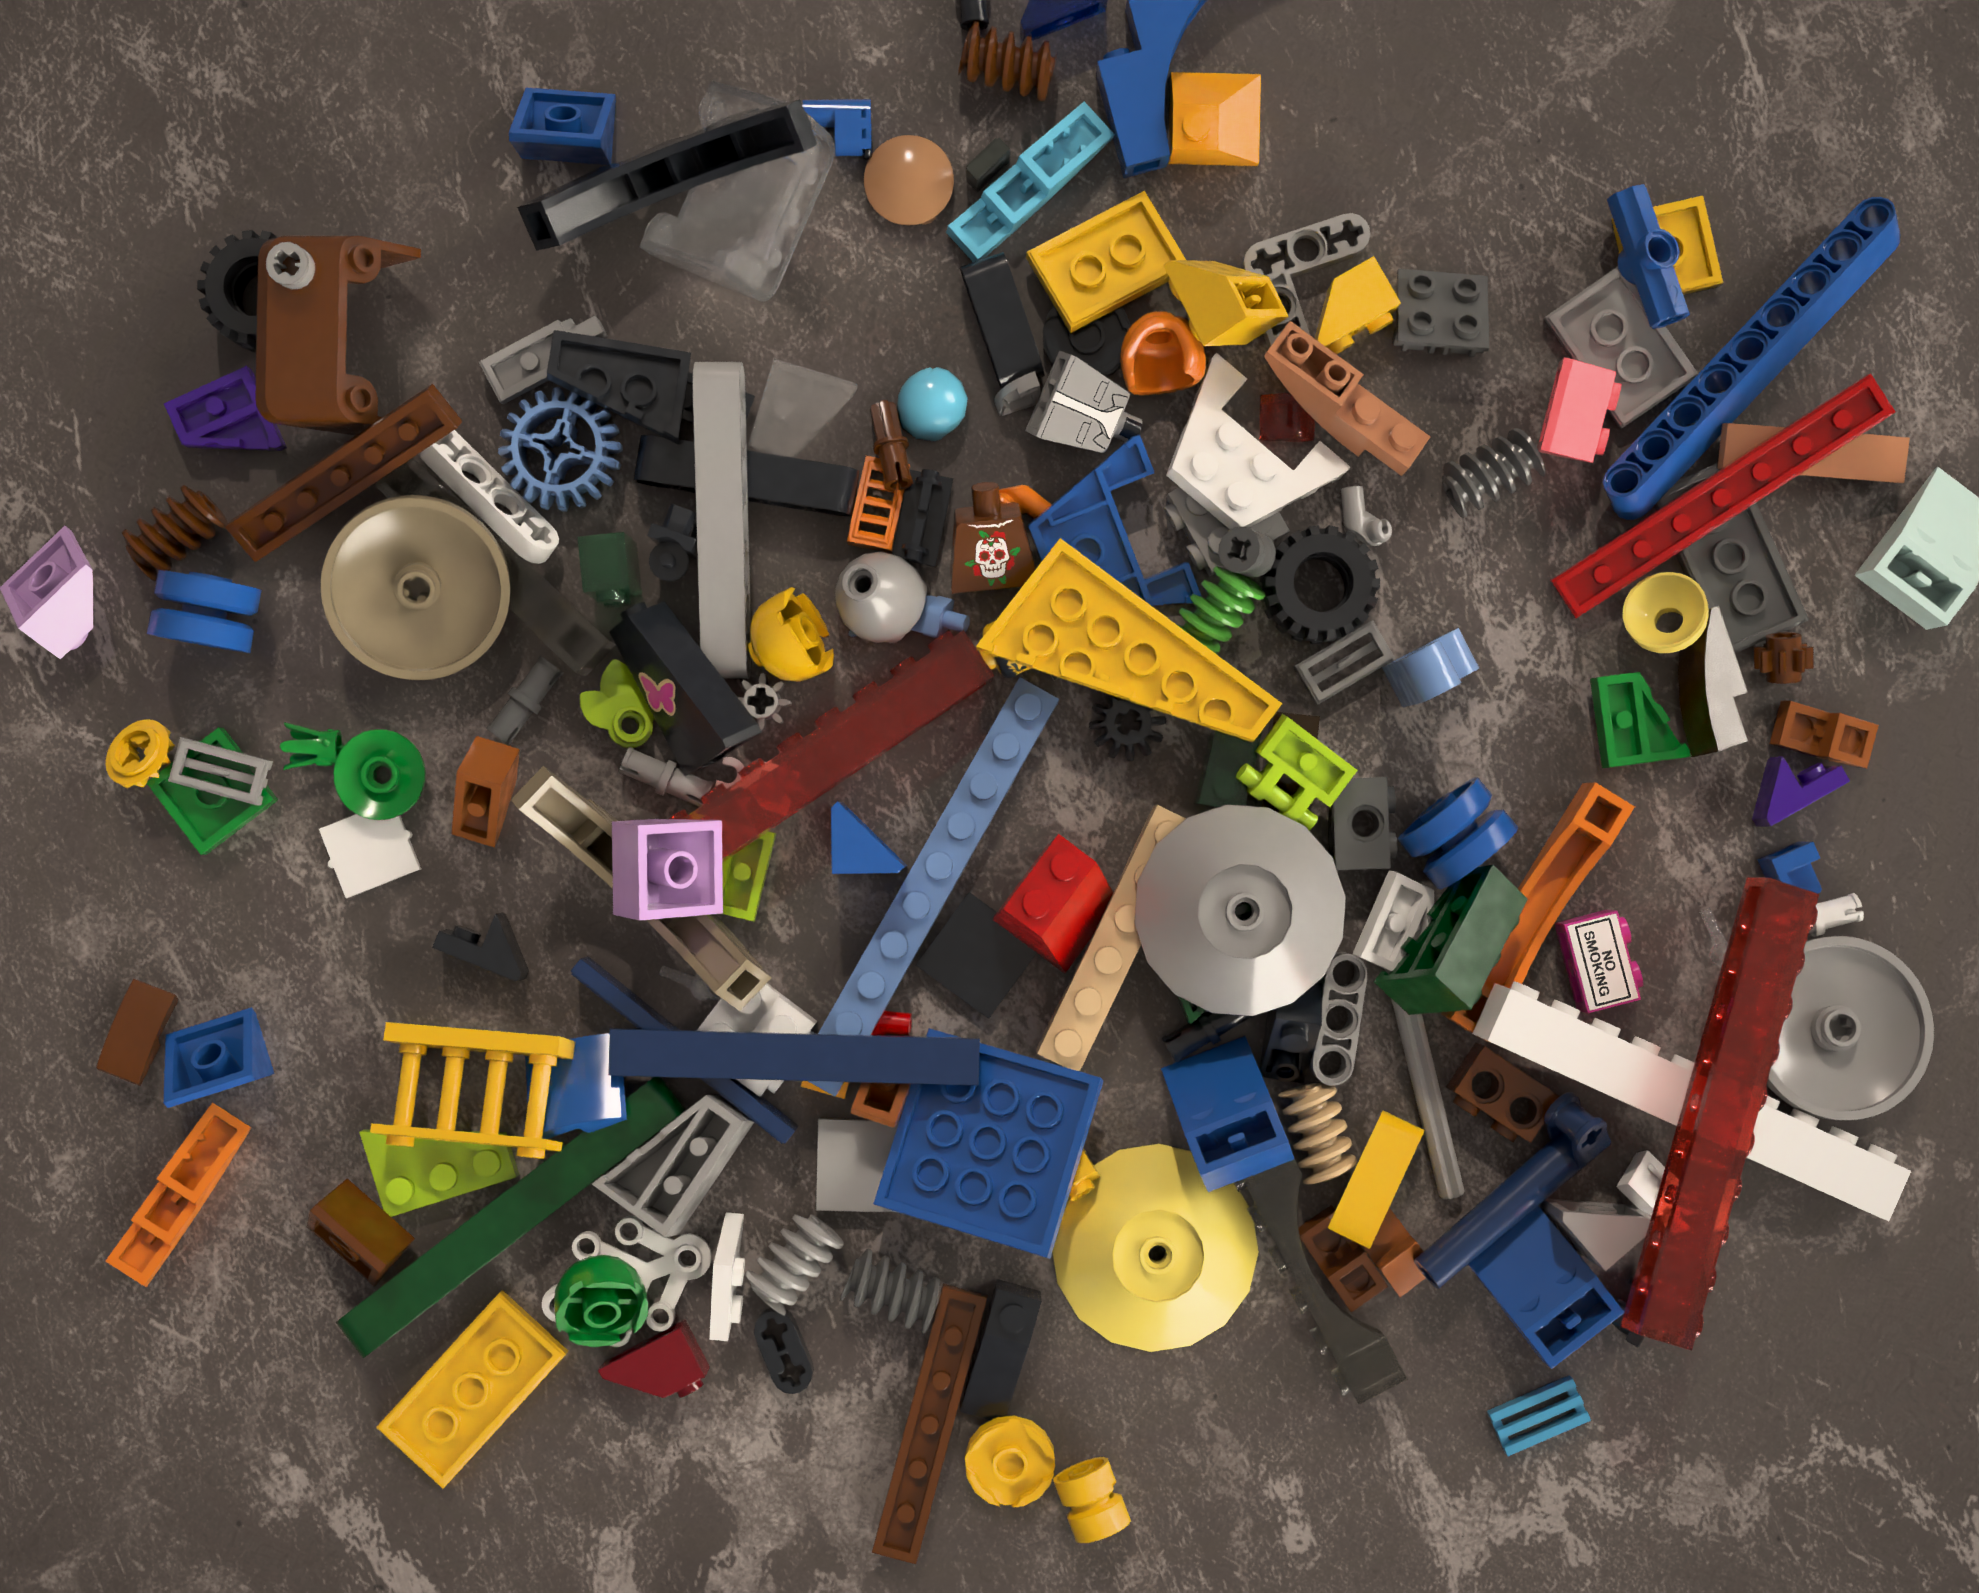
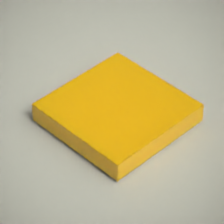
M1698 196L1654 206L1653 209L1660 229L1668 231L1675 238L1679 246V258L1673 267L1683 295L1722 285L1723 279L1704 197ZM1612 218L1611 220L1620 254V252L1623 250V246L1614 219Z

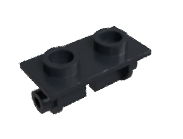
M922 469V472L910 470L913 484L906 488L904 492L892 554L902 557L907 562L936 567L954 478L939 476V472L929 469Z

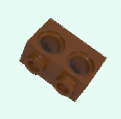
M1475 1042L1446 1086V1088L1457 1094L1452 1101L1454 1104L1474 1117L1481 1110L1494 1119L1490 1128L1513 1143L1518 1136L1531 1143L1544 1124V1116L1547 1110L1560 1097L1486 1046ZM1487 1071L1491 1077V1086L1486 1093L1475 1095L1471 1086L1472 1080L1479 1072ZM1519 1097H1525L1529 1103L1528 1113L1520 1120H1513L1510 1116L1512 1102Z

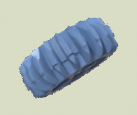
M559 387L553 389L552 401H548V398L542 391H537L535 399L538 405L532 407L530 403L523 399L519 402V405L526 413L521 418L514 413L508 414L507 419L516 426L514 431L508 429L500 431V436L510 441L511 445L498 448V454L504 458H513V460L501 467L502 472L506 475L517 474L512 479L510 486L516 491L526 487L523 498L529 503L535 501L540 495V507L549 510L556 497L558 509L566 512L569 508V498L572 497L579 508L586 507V500L583 495L585 492L588 491L592 497L598 500L602 495L595 485L599 481H602L609 487L613 485L614 480L605 474L606 469L620 470L621 463L614 458H610L609 454L622 452L623 446L620 442L608 441L620 433L619 428L615 424L605 425L611 417L607 409L604 408L595 412L597 408L596 403L586 399L581 404V396L572 391L569 393L566 401L564 393ZM563 415L562 419H557L554 428L550 432L545 434L533 433L536 427L545 420ZM577 417L590 425L595 437V452L577 444L578 429L575 427ZM563 440H565L564 443L575 453H560L558 460H555L557 456L545 446L552 448L553 446H561ZM527 448L533 449L544 456L543 470L546 472L544 483L537 480L530 471L526 457ZM576 465L588 467L590 465L588 470L575 481L558 485L560 480H564L567 471L571 467Z

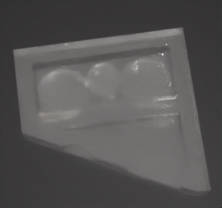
M774 358L748 447L768 454L795 458L856 394L858 384Z

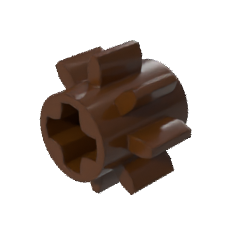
M1778 632L1766 635V643L1763 644V647H1754V669H1760V673H1766V681L1769 683L1789 684L1802 681V673L1805 672V669H1814V647L1807 646V643H1802V635L1799 633Z

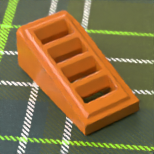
M866 456L847 543L852 546L892 554L905 489L899 490L897 481L895 484L896 490L888 491L884 487V481L871 479L873 470L882 472L880 458ZM869 488L894 493L893 501L868 496ZM866 505L890 510L889 518L864 513ZM862 522L887 527L885 535L862 531Z

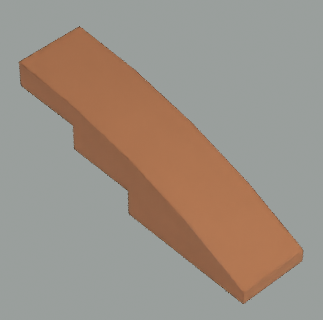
M1723 423L1717 469H1722L1785 427ZM1862 434L1798 476L1904 483L1910 438Z

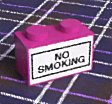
M1602 910L1554 923L1576 1009L1581 1012L1591 1013L1641 1000L1638 988L1643 987L1642 974L1637 962L1631 961L1627 944L1631 943L1630 928L1626 919L1619 917L1617 910Z

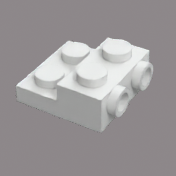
M766 983L741 1011L721 998L697 1031L815 1034L811 1029L817 1023V1020ZM736 1079L759 1097L762 1096L766 1089L774 1094L784 1082V1080Z

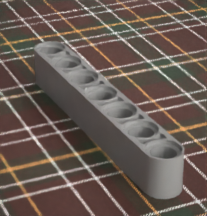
M695 362L693 367V414L700 649L722 678L749 679L752 658L748 649V644L751 642L744 366L742 362Z

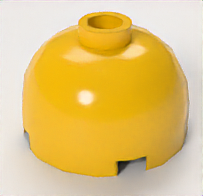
M790 587L774 595L758 607L752 617L750 627L751 642L748 644V649L756 665L759 667L763 666L773 676L785 681L800 682L828 671L833 666L834 652L833 648L825 652L821 637L829 636V632L817 608L804 593L795 597L793 592L796 588Z

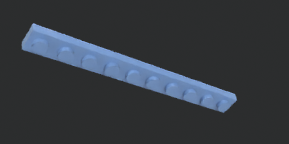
M1019 677L818 1034H872L1059 702V698ZM808 1081L833 1096H837L844 1083Z

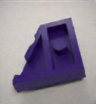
M247 366L164 403L181 444L188 448L269 451L287 449L277 424L270 423L264 419L257 409L255 401L256 378L252 369Z

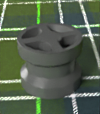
M1235 527L1222 537L1218 554L1220 562L1226 569L1246 577L1257 578L1265 575L1271 569L1275 561L1276 550L1269 536L1247 527ZM1244 545L1246 548L1244 556L1240 558L1242 546Z

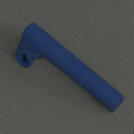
M1573 1092L1565 1093L1557 1098L1544 1116L1550 1141L1414 1260L1419 1271L1437 1289L1442 1287L1611 1145V1139L1607 1132V1123L1602 1118L1591 1116L1581 1106L1580 1099Z

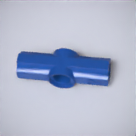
M1644 184L1631 186L1623 191L1616 192L1607 199L1623 246L1617 261L1621 275L1628 282L1637 286L1652 329L1666 327L1685 319L1690 313L1673 267L1680 253L1677 241L1668 231L1660 229Z

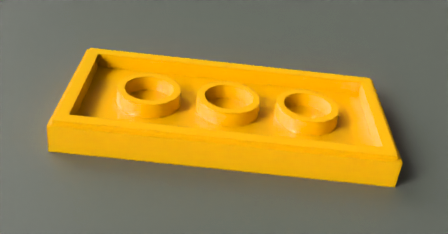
M501 1290L376 1428L443 1489L569 1350L507 1293Z

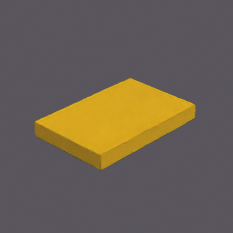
M1145 191L1026 252L1027 261L1070 333L1167 283L1170 278L1163 265L1169 260H1186Z

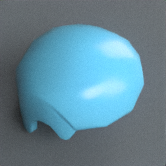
M939 367L922 369L909 377L899 392L896 407L902 428L916 439L940 440L958 427L962 418L965 417L968 397L962 382L949 370Z

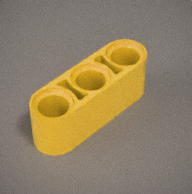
M1384 1110L1382 1111L1330 1221L1328 1229L1370 1249L1425 1130Z

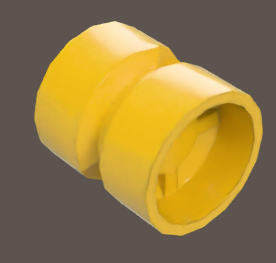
M1097 1457L1079 1462L1064 1469L1053 1478L1062 1505L1071 1507L1070 1512L1067 1514V1519L1076 1542L1091 1543L1099 1541L1121 1531L1131 1522L1122 1495L1112 1492L1116 1479L1108 1458Z

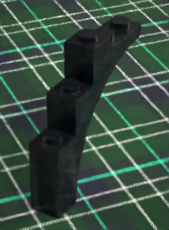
M800 99L761 110L755 108L732 114L693 134L667 140L625 161L597 168L517 208L534 247L538 251L560 246L618 218L691 188L759 164L804 152L818 144L811 129L810 119L805 113Z

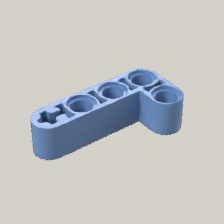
M1457 628L1383 666L1382 669L1404 708L1430 700L1462 683L1461 678L1479 669V666L1462 633Z

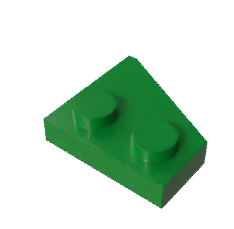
M1640 672L1590 679L1602 768L1691 757L1686 743L1680 744L1667 724L1670 718L1663 707L1652 698L1651 689Z

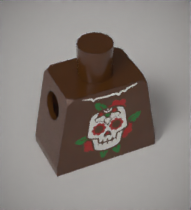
M977 483L971 487L973 506L958 508L954 512L950 564L952 594L1022 587L1036 570L1019 503H1000L998 483Z

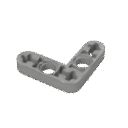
M1353 213L1342 214L1257 242L1248 249L1242 262V269L1264 275L1261 269L1254 270L1251 266L1255 263L1257 254H1262L1265 260L1279 257L1281 250L1278 246L1284 245L1285 260L1290 266L1289 269H1285L1284 260L1271 265L1269 274L1265 275L1270 278L1277 294L1287 299L1290 306L1289 317L1263 333L1268 349L1282 332L1280 331L1277 335H1274L1272 329L1284 328L1289 321H1294L1298 327L1310 335L1291 278L1359 255L1368 244L1370 238V227L1360 215ZM1346 225L1350 232H1359L1360 235L1354 241V246L1350 247L1347 240L1333 243L1330 248L1333 254H1327V241L1321 232H1327V240L1338 237L1343 231V226ZM1307 238L1315 242L1318 247L1316 259L1309 262L1299 260L1293 250L1296 241Z

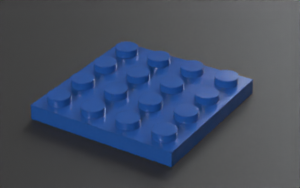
M930 1028L926 1037H958ZM980 1043L979 1085L911 1084L873 1204L1050 1259L1104 1080L1101 1077Z

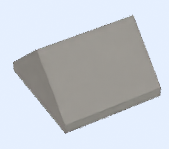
M1548 1198L1541 1203L1542 1209L1580 1253L1605 1271L1656 1228V1218L1629 1204Z

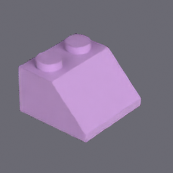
M647 819L612 821L613 915L635 920H651L723 913L722 820Z

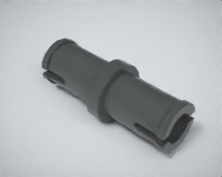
M539 656L538 661L518 688L512 687L508 692L511 696L486 729L510 746L533 712L538 715L542 707L539 704L559 677H562L564 672L542 656Z

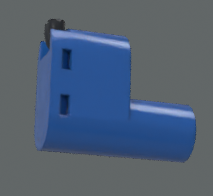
M871 99L803 100V108L810 119L811 128H835L836 156L864 155L866 160L872 157Z

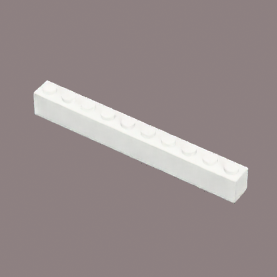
M1514 981L1511 988L1494 984L1472 1034L1884 1220H1890L1911 1173L1910 1170L1894 1163L1898 1155L1873 1144H1870L1868 1151L1855 1146L1859 1137L1834 1126L1831 1127L1829 1133H1826L1816 1128L1819 1119L1794 1108L1790 1116L1777 1110L1780 1101L1755 1090L1751 1097H1747L1737 1092L1741 1085L1740 1083L1714 1072L1711 1080L1698 1074L1701 1065L1674 1054L1671 1062L1659 1057L1658 1054L1661 1047L1636 1036L1632 1043L1618 1038L1621 1031L1620 1028L1594 1018L1592 1025L1577 1019L1580 1010L1554 999L1552 1006H1547L1537 1001L1540 992Z

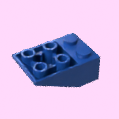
M1246 1036L1161 1068L1191 1153L1208 1192L1295 1159Z
M1539 1206L1468 1264L1537 1356L1551 1369L1625 1313L1595 1273Z

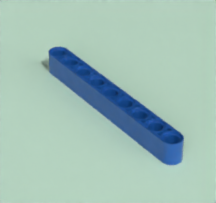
M1871 197L1859 203L1607 470L1603 479L1604 489L1614 512L1620 518L1634 520L1648 513L1717 440L1722 433V424L1733 423L1896 250L1900 243L1901 235L1894 204L1889 199ZM1695 423L1694 425L1685 427L1688 424ZM1664 456V457L1661 458V459L1654 460V459H1656L1657 457ZM1634 488V489H1633L1632 491H1630V492L1623 493L1624 491H1626V490H1628V489Z

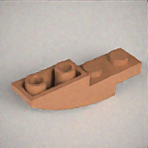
M1288 322L1264 355L1276 376L1301 407L1322 428L1356 456L1359 457L1364 450H1367L1399 475L1403 476L1430 439L1428 434L1359 385L1358 382L1364 374L1293 322Z

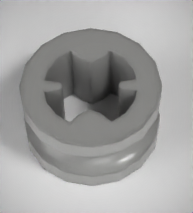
M282 242L275 245L269 251L266 258V269L269 276L282 286L289 289H300L307 286L313 279L315 262L312 256L299 245L291 242ZM288 256L295 260L300 259V263H295L299 270L294 275L281 272V269L287 268L282 263Z

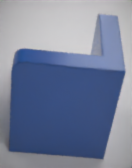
M1798 841L1757 859L1779 909L1794 910L1801 907L1800 901L1821 892V885L1811 865V862L1821 859L1814 842Z

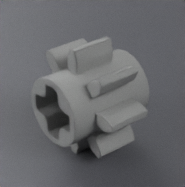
M764 673L760 674L759 684L752 686L749 682L743 680L741 682L742 686L747 691L744 698L738 697V699L751 716L758 719L757 724L761 731H764L766 728V720L773 718L780 724L784 723L778 713L781 707L792 705L791 701L781 699L778 694L783 690L785 684L780 681L771 688L767 685L768 679ZM761 690H765L766 695L774 699V705L767 706L765 714L760 715L759 709L752 706L751 701L752 698H759Z

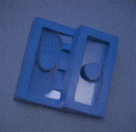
M610 1033L570 1039L575 1041L573 1060L557 1058V1065L551 1067L542 1139H549L577 1128L590 1133L627 1120L624 1076H608ZM525 1056L528 1103L533 1064H529V1056Z

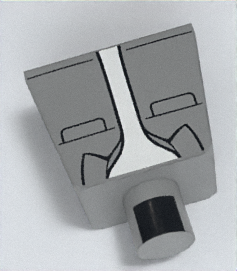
M1059 351L1025 431L1044 440L1104 453L1112 437L1126 442L1131 437L1139 435L1142 428V419L1124 412L1130 393L1079 358Z

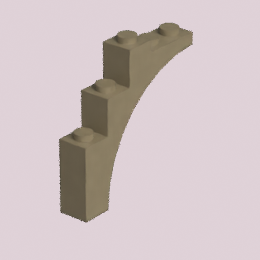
M543 766L511 801L522 813L569 849L613 889L612 821L618 820L591 799L587 800ZM716 914L646 920L695 970L716 995L739 1011L772 978Z

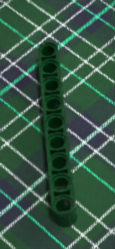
M653 1077L625 1099L627 1120L590 1133L583 1131L562 1147L561 1152L557 1151L336 1321V1324L362 1358H365L682 1114L685 1108L662 1078Z

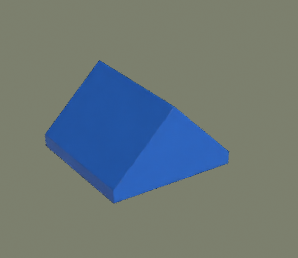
M526 87L509 130V141L522 159L610 165L616 95Z
M837 801L831 807L832 874L899 873L907 866L843 802Z
M252 1007L166 1034L163 1103L167 1108L275 1074L257 1015Z

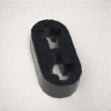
M768 1308L760 1314L755 1323V1340L776 1387L784 1393H800L811 1382L814 1371L813 1361L791 1312L786 1310L784 1316L774 1309ZM770 1318H774L777 1324L785 1323L787 1326L782 1332V1339L785 1344L782 1347H779L777 1339L773 1334L766 1336L764 1333ZM784 1354H789L794 1366L803 1365L805 1368L800 1373V1381L794 1382L791 1376H782L781 1373L786 1368Z

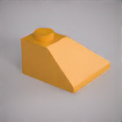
M1171 72L1169 112L1170 157L1168 164L1258 166L1261 74Z

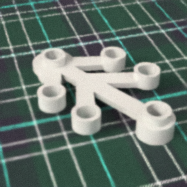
M626 1216L620 1220L615 1228L617 1240L624 1245H634L638 1242L663 1255L662 1257L645 1262L601 1241L600 1237L594 1232L585 1231L579 1234L572 1244V1251L576 1258L582 1260L589 1256L598 1255L619 1257L636 1269L643 1281L646 1293L652 1280L670 1274L660 1301L650 1307L648 1317L646 1318L648 1326L659 1332L667 1330L674 1322V1309L687 1281L701 1277L711 1264V1249L702 1237L695 1234H683L676 1239L664 1237L657 1231L644 1226L643 1222L636 1216ZM633 1223L638 1229L637 1236L635 1238L624 1236L622 1232L623 1224ZM588 1238L593 1241L595 1245L593 1253L586 1254L581 1251L579 1246L581 1239ZM684 1250L692 1251L696 1255V1263L693 1265L683 1264L680 1259V1253ZM558 1284L552 1286L542 1299V1310L545 1316L554 1322L556 1321L552 1300ZM664 1309L669 1315L668 1322L663 1324L657 1323L653 1318V1311ZM633 1328L626 1332V1336L620 1342L610 1346L621 1347L625 1345L632 1336Z

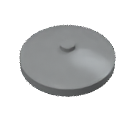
M1848 936L1822 937L1805 941L1789 948L1777 956L1761 973L1753 987L1747 1005L1745 1018L1746 1039L1757 1071L1767 1086L1779 1098L1795 1109L1811 1116L1828 1120H1858L1881 1114L1896 1106L1914 1090L1924 1075L1930 1061L1934 1042V1023L1931 1007L1923 987L1906 964L1893 953L1877 944L1860 938Z

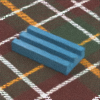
M1570 1375L1487 1410L1497 1437L1507 1456L1591 1421L1588 1412L1584 1408V1402L1577 1392L1574 1379ZM1567 1392L1569 1396L1564 1400L1532 1412L1504 1426L1501 1419L1561 1393ZM1573 1408L1575 1410V1412H1572L1566 1416H1563L1559 1419H1556L1552 1422L1535 1428L1515 1438H1512L1510 1440L1508 1438V1436L1513 1435L1517 1432L1534 1426L1540 1422H1543L1568 1410H1571Z

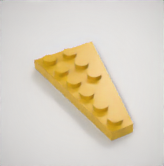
M1061 538L976 645V650L1252 743L1282 705L1280 701Z

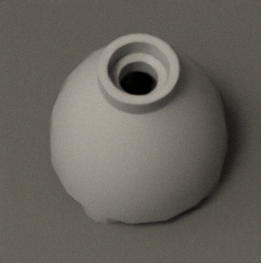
M885 552L863 554L851 561L839 575L835 588L836 608L843 623L859 638L875 643L887 642L891 644L902 640L905 634L920 619L927 595V586L921 579L917 569L902 557Z

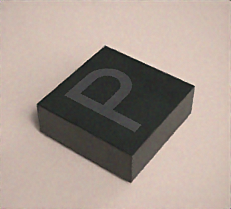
M995 138L966 166V181L978 192L1010 161V148L1000 138Z

